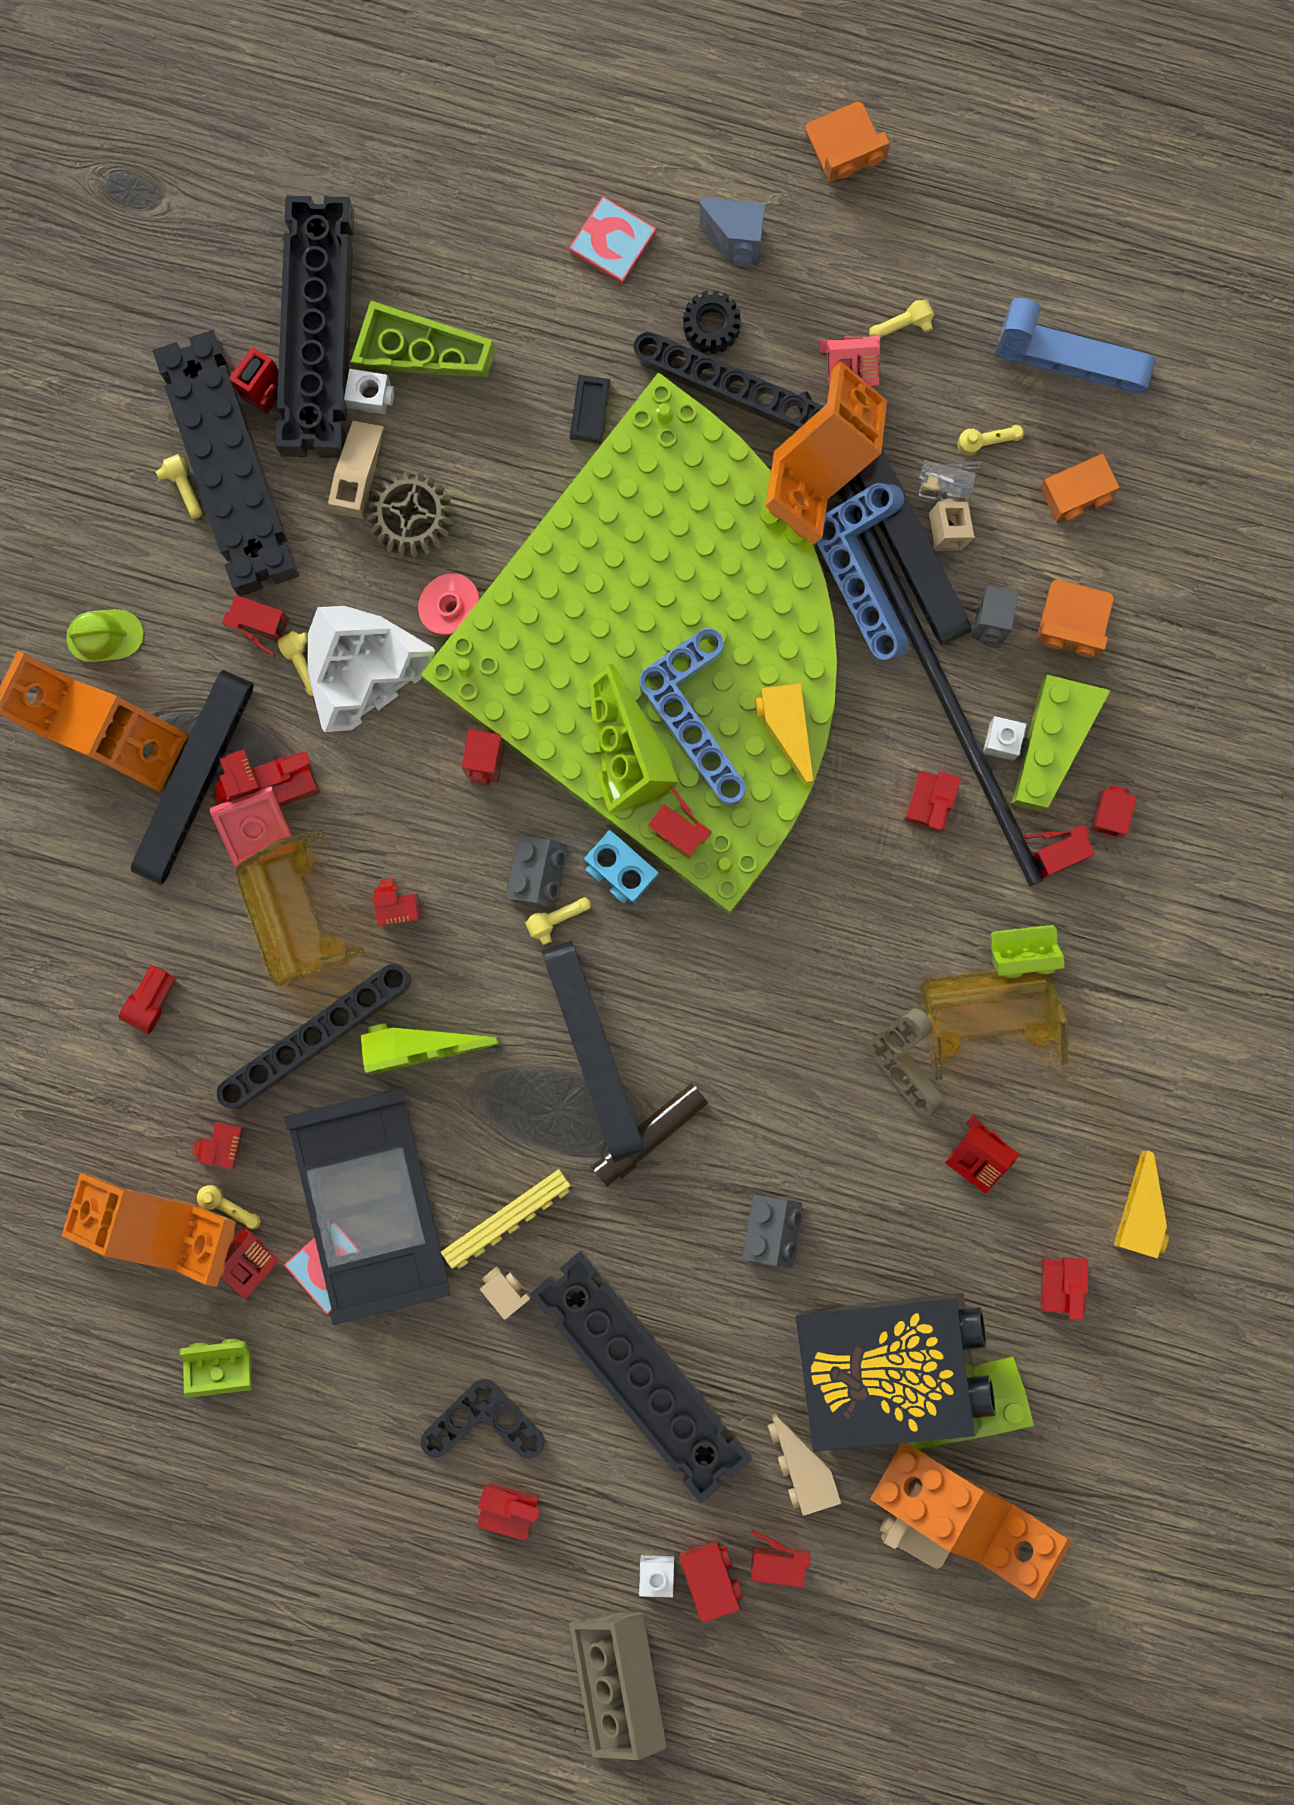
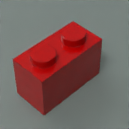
M468 729L461 768L466 777L471 779V783L490 786V781L499 782L505 743L501 734Z
M715 1540L680 1553V1561L701 1623L740 1610L738 1600L743 1599V1594L738 1580L731 1581L727 1568L732 1566V1562L726 1547L720 1548L718 1541Z

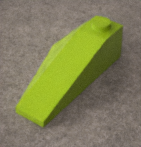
M608 665L588 682L592 720L598 725L599 741L595 742V753H600L602 771L597 772L598 783L608 812H616L658 798L669 790L671 786L673 787L677 784L678 779L667 750L614 665Z
M387 1023L368 1027L369 1033L361 1035L364 1070L368 1074H378L500 1045L497 1037L402 1028L388 1029Z
M1011 1356L981 1363L974 1367L975 1376H991L996 1408L995 1416L980 1418L982 1427L975 1436L912 1442L910 1444L921 1449L1034 1426L1027 1395L1014 1357Z

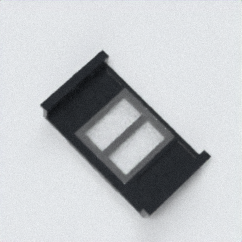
M401 1088L285 1116L287 1130L290 1131L332 1310L330 1312L332 1324L336 1325L450 1296V1287Z

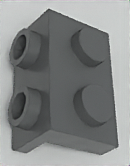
M519 835L505 898L553 909L560 893L559 885L563 867L567 861V846L551 839Z
M753 1194L742 1260L791 1268L798 1252L796 1241L798 1229L803 1221L802 1202Z

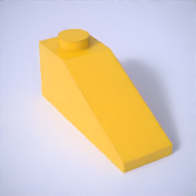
M801 683L761 688L760 697L755 698L757 718L763 717L765 728L803 785L811 786L813 783V773Z
M1141 1151L1114 1245L1158 1259L1159 1253H1164L1166 1250L1169 1234H1165L1167 1223L1154 1153Z

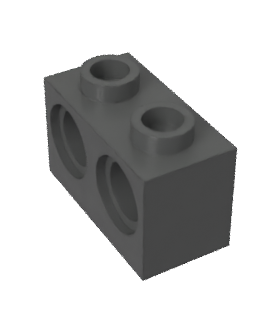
M986 586L979 598L972 637L979 638V642L986 645L995 646L998 645V642L1004 643L1012 630L1019 592Z

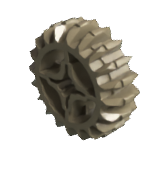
M405 471L403 474L404 480L399 481L398 476L393 474L391 476L392 485L389 486L386 481L380 483L384 490L383 493L376 490L373 491L372 495L378 502L368 503V508L374 513L367 515V520L369 523H374L370 528L373 535L380 534L377 538L378 544L384 545L388 542L386 549L389 553L394 552L399 547L398 554L400 557H405L407 549H410L412 557L417 558V549L422 548L425 555H429V544L432 543L434 547L440 548L441 544L437 537L440 536L445 539L449 537V533L443 527H453V520L447 516L454 514V508L446 506L451 502V497L449 494L442 495L445 490L442 484L434 486V477L429 476L423 482L422 472L418 471L415 474V478L411 479L409 471ZM408 492L407 498L403 502H392L399 495ZM421 493L428 496L436 504V515L420 507ZM414 507L417 515H412L411 519L407 521L405 514H410L411 509ZM386 515H391L394 520L401 522V536L388 529L385 521ZM421 526L430 527L425 533L413 537L417 528Z

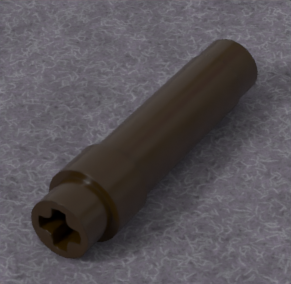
M691 1083L637 1127L645 1149L644 1152L613 1162L609 1148L601 1153L603 1157L594 1163L591 1168L607 1187L619 1177L623 1179L637 1167L636 1164L706 1106L708 1104L707 1100Z

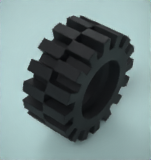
M713 290L712 295H708V291L702 292L701 297L695 295L692 298V303L688 302L686 305V312H684L683 331H685L687 341H691V346L694 349L697 346L700 347V352L705 353L706 350H711V354H716L718 349H721V352L726 351L728 345L732 346L735 343V338H738L740 332V310L736 308V302L734 300L730 301L729 295L725 293L723 296H719V291ZM707 312L719 313L724 319L723 328L716 333L704 331L699 324L702 315Z

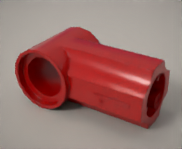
M151 964L135 994H131L124 1003L119 1014V1020L147 1035L150 1034L161 1017V1007L177 977Z

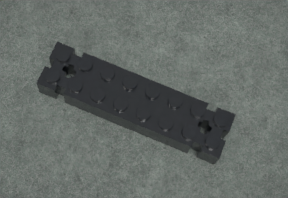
M286 196L285 223L290 233H284L277 409L284 421H276L275 446L281 457H307V449L316 450L320 458H340L346 441V432L341 422L338 421H346L347 416L344 396L349 364L353 247L349 236L354 234V209L350 197L324 196V204H314L311 196ZM318 232H324L321 236L317 235ZM309 418H317L316 422L313 421V424L307 425L306 421L311 422Z
M210 330L189 337L190 346L180 348L178 343L175 342L152 351L159 372L167 383L164 387L220 553L227 561L232 560V562L225 564L233 590L241 597L263 589L261 583L263 580L271 578L275 584H279L299 577V573L292 552L286 544H280L288 540L238 393L229 380L231 374L226 367L228 364L221 343L214 330ZM198 372V377L193 378L194 373ZM260 548L258 550L259 556L253 557V550Z
M580 1250L561 1266L560 1270L564 1273V1276L556 1281L551 1275L529 1295L545 1315L551 1310L554 1311L560 1319L554 1325L673 1471L675 1472L680 1467L683 1468L687 1473L683 1477V1483L701 1504L721 1487V1481L718 1477L725 1471L731 1477L734 1476L752 1460L751 1454L734 1434L729 1439L723 1435L722 1431L726 1429L723 1420L610 1283L606 1280L600 1285L595 1280L593 1275L597 1273L598 1269L586 1254ZM572 1289L575 1292L582 1290L585 1294L582 1300H585V1303L580 1305L576 1302L572 1305L568 1301L571 1297L568 1292ZM700 1446L708 1448L710 1446L713 1449L710 1450L712 1457L708 1460L705 1457L697 1458L696 1455L699 1454L697 1448Z

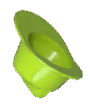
M126 610L90 611L80 614L71 622L67 630L66 641L72 654L84 662L120 660L130 657L138 651L143 642L144 631L137 617Z

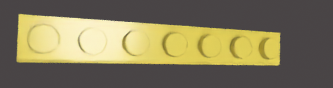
M558 1169L441 1251V1254L452 1269L455 1267L458 1269L469 1263L467 1259L470 1256L474 1255L476 1258L486 1251L484 1249L486 1245L491 1243L493 1246L502 1240L500 1235L506 1231L510 1234L518 1229L520 1221L524 1219L528 1222L535 1217V1211L540 1207L545 1210L553 1204L551 1201L556 1196L562 1198L570 1192L568 1188L572 1185L561 1169Z

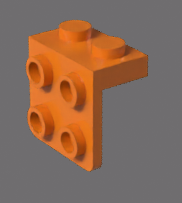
M861 102L852 103L806 124L805 132L829 183L837 179L847 178L855 173V171L867 166L877 165L887 158L890 142L885 132L877 135Z
M1061 580L1052 581L1036 641L1042 642L1044 646L1052 649L1062 650L1065 648L1073 650L1077 655L1083 657H1099L1105 650L1108 639L1105 636L1114 600L1113 595Z

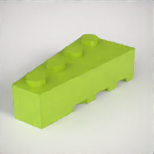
M370 301L351 363L361 370L487 378L497 347L491 339Z
M1051 675L1045 676L1041 681L1011 805L1043 813L1049 807L1111 690Z

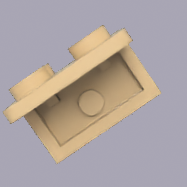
M915 1479L909 1485V1494L911 1497L918 1496L922 1490V1483ZM888 1513L880 1527V1531L883 1532L880 1537L885 1544L895 1550L898 1547L935 1569L943 1566L950 1553L890 1513Z

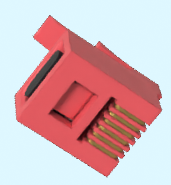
M844 336V340H820V353H827V381L829 387L832 368L840 361L870 386L879 385V336Z

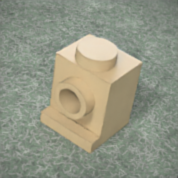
M944 499L937 502L929 512L934 540L932 548L934 551L963 550L974 538L968 502Z
M496 1266L482 1278L485 1285L480 1288V1291L504 1320L531 1299L529 1292L524 1296L519 1292L523 1287L511 1272L506 1275Z

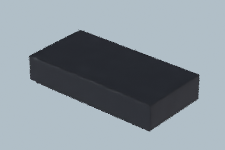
M585 375L578 376L570 430L571 440L602 443L610 379Z

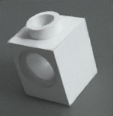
M349 369L344 401L348 409L385 415L387 405L393 404L395 388L391 386L386 374ZM369 387L379 389L377 395L372 398L364 397L363 392Z
M994 716L989 724L983 754L1014 761L1020 754L1026 724Z
M641 1555L639 1596L673 1597L674 1556Z

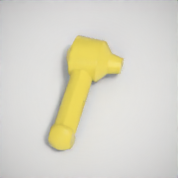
M927 299L917 300L907 308V312L871 327L869 335L879 336L881 339L883 336L909 324L921 327L926 333L933 329L931 321L935 314Z
M1019 425L983 434L975 429H967L960 435L957 448L961 454L973 456L979 452L982 446L1011 440H1021L1024 436V430Z
M176 454L163 460L162 468L157 470L156 474L159 480L167 478L176 482L191 518L198 519L203 515V511L187 478L189 476V466L184 458Z
M291 631L278 639V647L285 658L292 660L306 687L307 694L314 696L307 671L308 663L303 655L305 644L308 642V633L298 634L295 631Z
M584 897L549 914L535 913L529 917L525 925L532 938L539 939L543 945L552 942L550 934L554 925L591 909V902Z
M207 1185L198 1191L197 1202L202 1208L206 1210L216 1208L242 1223L249 1230H255L260 1226V1217L225 1199L222 1190L218 1186Z

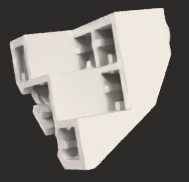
M347 606L318 607L308 632L307 671L323 731L353 730L362 723L360 718L371 709L376 707L379 711L399 695L396 691L410 681L414 684L422 679L420 674L428 666L435 654L434 648L381 616Z

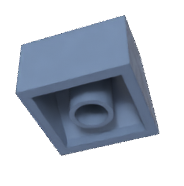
M701 197L699 227L725 259L733 261L738 266H751L752 263L759 264L765 204Z

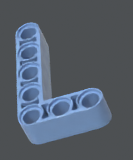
M1015 298L1012 300L996 348L998 356L1130 392L1145 393L1148 391L1155 364L1153 356L1036 325L1041 308L1040 305L1033 300L1025 298Z
M877 483L826 513L823 537L816 543L871 652L875 657L887 660L902 657L908 650L909 641L856 536L897 512L904 503V494L901 488L895 484ZM886 490L889 494V502L884 507L880 499L882 492ZM859 506L862 510V518L857 523L854 518V512ZM831 523L836 528L835 536L832 539L828 534V527ZM846 551L850 555V563L847 567L842 562V556ZM860 579L865 585V591L862 595H859L856 589ZM874 608L879 612V620L876 624L871 619V612ZM888 637H891L894 642V648L891 653L888 652L885 646V641Z
M705 628L648 666L641 673L640 689L715 798L722 805L733 807L743 800L745 794L744 781L678 689V687L715 663L723 653L722 635L715 629ZM705 639H712L717 643L718 648L712 653H706L700 649L699 645ZM684 657L690 661L691 666L688 670L679 672L673 668L672 664L677 658ZM651 676H658L663 679L664 684L659 690H650L646 687V680ZM671 702L680 704L683 708L682 713L677 717L668 716L664 712L667 704ZM689 729H695L701 733L702 738L696 744H689L683 739L684 733ZM707 756H715L720 760L721 765L715 771H708L702 766L703 759ZM727 782H732L739 787L740 792L734 798H727L721 793V787Z

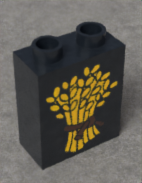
M963 1293L810 1309L796 1316L813 1452L973 1437L982 1427L980 1418L992 1417L996 1414L991 1376L974 1375L971 1349L986 1348L983 1312L981 1307L965 1309Z

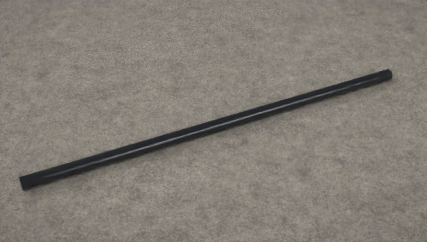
M808 391L799 394L812 400ZM798 407L799 410H800V412H801V414H802L803 409L800 408V407ZM851 480L839 490L843 502L858 494ZM859 506L854 512V518L857 523L862 518V510ZM872 526L859 535L1029 887L1044 881V878L1025 839H1023L1020 828L888 555Z

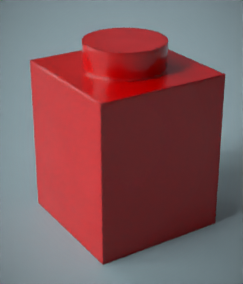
M1110 786V789L1105 788L1099 794L1090 830L1118 838L1126 836L1137 797L1128 795L1129 790L1122 787Z

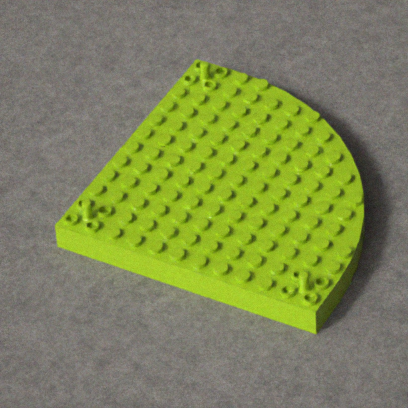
M658 372L420 676L427 685L487 731L501 734L504 743L730 915L769 865L792 831L814 785L827 746L835 705L837 655L834 618L826 580L813 544L807 539L799 537L791 526L781 518L774 517L765 506L771 474L770 469L739 435L711 411ZM705 628L715 629L722 635L723 653L715 663L678 687V689L744 781L745 794L743 800L733 807L724 806L715 798L640 689L641 673L648 666ZM705 639L699 645L700 649L706 653H712L718 648L717 643L712 639ZM679 657L672 665L675 670L684 672L690 668L691 663L687 658ZM608 665H614L667 750L678 779V783L673 788L691 809L695 819L712 831L704 845L701 843L690 860L648 831L649 823L663 804L694 826L696 825L680 808V802L670 789L656 799L616 812H608L598 783L597 772L602 771L600 753H595V742L599 741L598 725L592 720L588 682ZM651 676L646 680L645 684L650 690H659L663 686L664 681L658 676ZM801 683L813 773V783L811 786L803 785L765 728L763 717L757 718L755 698L760 697L761 688ZM676 702L667 704L664 712L670 717H677L683 711L682 706ZM689 729L683 735V739L689 744H696L702 738L701 733L695 729ZM707 756L702 761V766L708 771H715L721 765L720 760L715 756ZM727 782L721 787V793L727 798H734L740 792L739 787L732 782Z

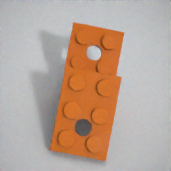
M842 361L832 368L827 404L774 451L765 506L774 517L781 518L792 527L799 537L807 539L813 545L823 537L827 500L882 453L887 400Z
M17 651L0 685V716L65 749L107 765L159 792L162 791L189 735L114 694L76 681L21 651ZM35 686L37 689L36 698L28 703L27 692ZM148 742H151L152 751L147 757H144L143 748Z
M80 1173L61 1236L105 1257L174 1270L202 1284L217 1287L219 1279L225 1270V1259L229 1245L234 1239L236 1221L189 1202L122 1188L93 1175Z
M902 1443L870 1498L871 1501L947 1551L982 1564L1038 1601L1072 1543V1540L993 1490L958 1475L910 1443ZM920 1479L922 1490L918 1496L911 1497L909 1485L913 1480ZM1030 1543L1033 1547V1555L1031 1559L1023 1562L1019 1557V1549L1023 1544Z

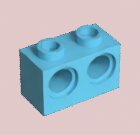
M611 830L603 836L584 858L585 863L588 865L585 871L598 882L602 879L607 881L612 886L609 892L623 904L628 900L634 905L659 876V872ZM604 851H611L616 855L617 859L613 866L603 867L598 863L599 855ZM634 872L640 876L641 883L638 887L628 889L622 884V879L627 873Z

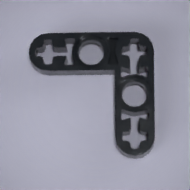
M480 1379L473 1383L424 1432L420 1442L425 1454L430 1457H441L483 1417L523 1458H535L542 1452L545 1444L542 1432L494 1382L488 1379ZM488 1386L492 1390L489 1394L492 1400L489 1403L486 1400H482L475 1407L481 1411L476 1415L472 1407L463 1402V1400L468 1397L471 1403L478 1396L476 1388L485 1389ZM455 1409H464L469 1414V1423L466 1426L456 1427L451 1422V1413ZM509 1409L516 1415V1423L512 1427L504 1428L499 1425L497 1416L501 1410ZM444 1421L448 1430L457 1434V1436L452 1439L449 1433L441 1442L444 1448L440 1449L436 1446L431 1449L428 1446L431 1441L428 1435H439L444 1430V1427L440 1426L439 1423ZM521 1422L527 1425V1427L522 1429V1432L530 1438L535 1435L538 1438L535 1443L537 1446L536 1450L532 1448L524 1450L522 1448L524 1440L519 1434H517L515 1439L510 1437L509 1434L515 1432Z

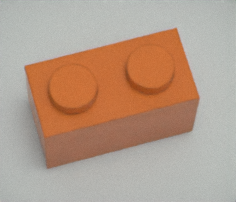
M1103 453L1044 479L1040 487L1056 522L1066 518L1067 522L1077 519L1085 513L1084 509L1095 505L1096 509L1106 506L1114 500L1113 496L1120 488Z

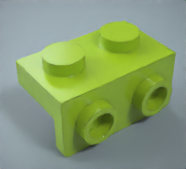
M1054 925L991 933L992 962L999 976L1017 978L1022 976L1023 973L1050 974L1055 972V969L1065 968L1064 955L1058 947L1057 929Z
M226 1339L221 1344L194 1343L189 1348L180 1349V1357L183 1361L184 1395L186 1398L252 1390V1356L245 1341Z

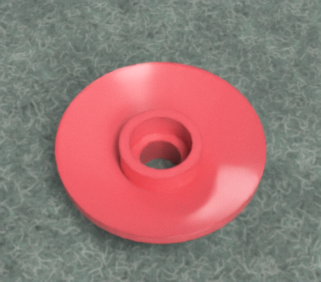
M445 574L439 576L425 587L420 596L418 604L420 619L425 627L433 633L452 635L480 600L479 592L473 582L463 575ZM457 605L452 612H449L451 606Z

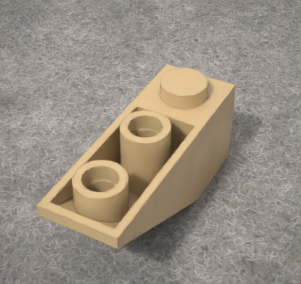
M352 421L334 473L328 505L333 514L364 520L384 432L383 426Z
M776 1413L772 1414L774 1423L769 1424L768 1428L773 1444L780 1443L784 1455L778 1457L783 1476L790 1475L794 1488L788 1489L793 1508L800 1507L804 1516L841 1504L829 1466Z

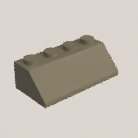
M615 1613L570 1622L569 1626L592 1757L641 1760L666 1749L664 1727L643 1613Z

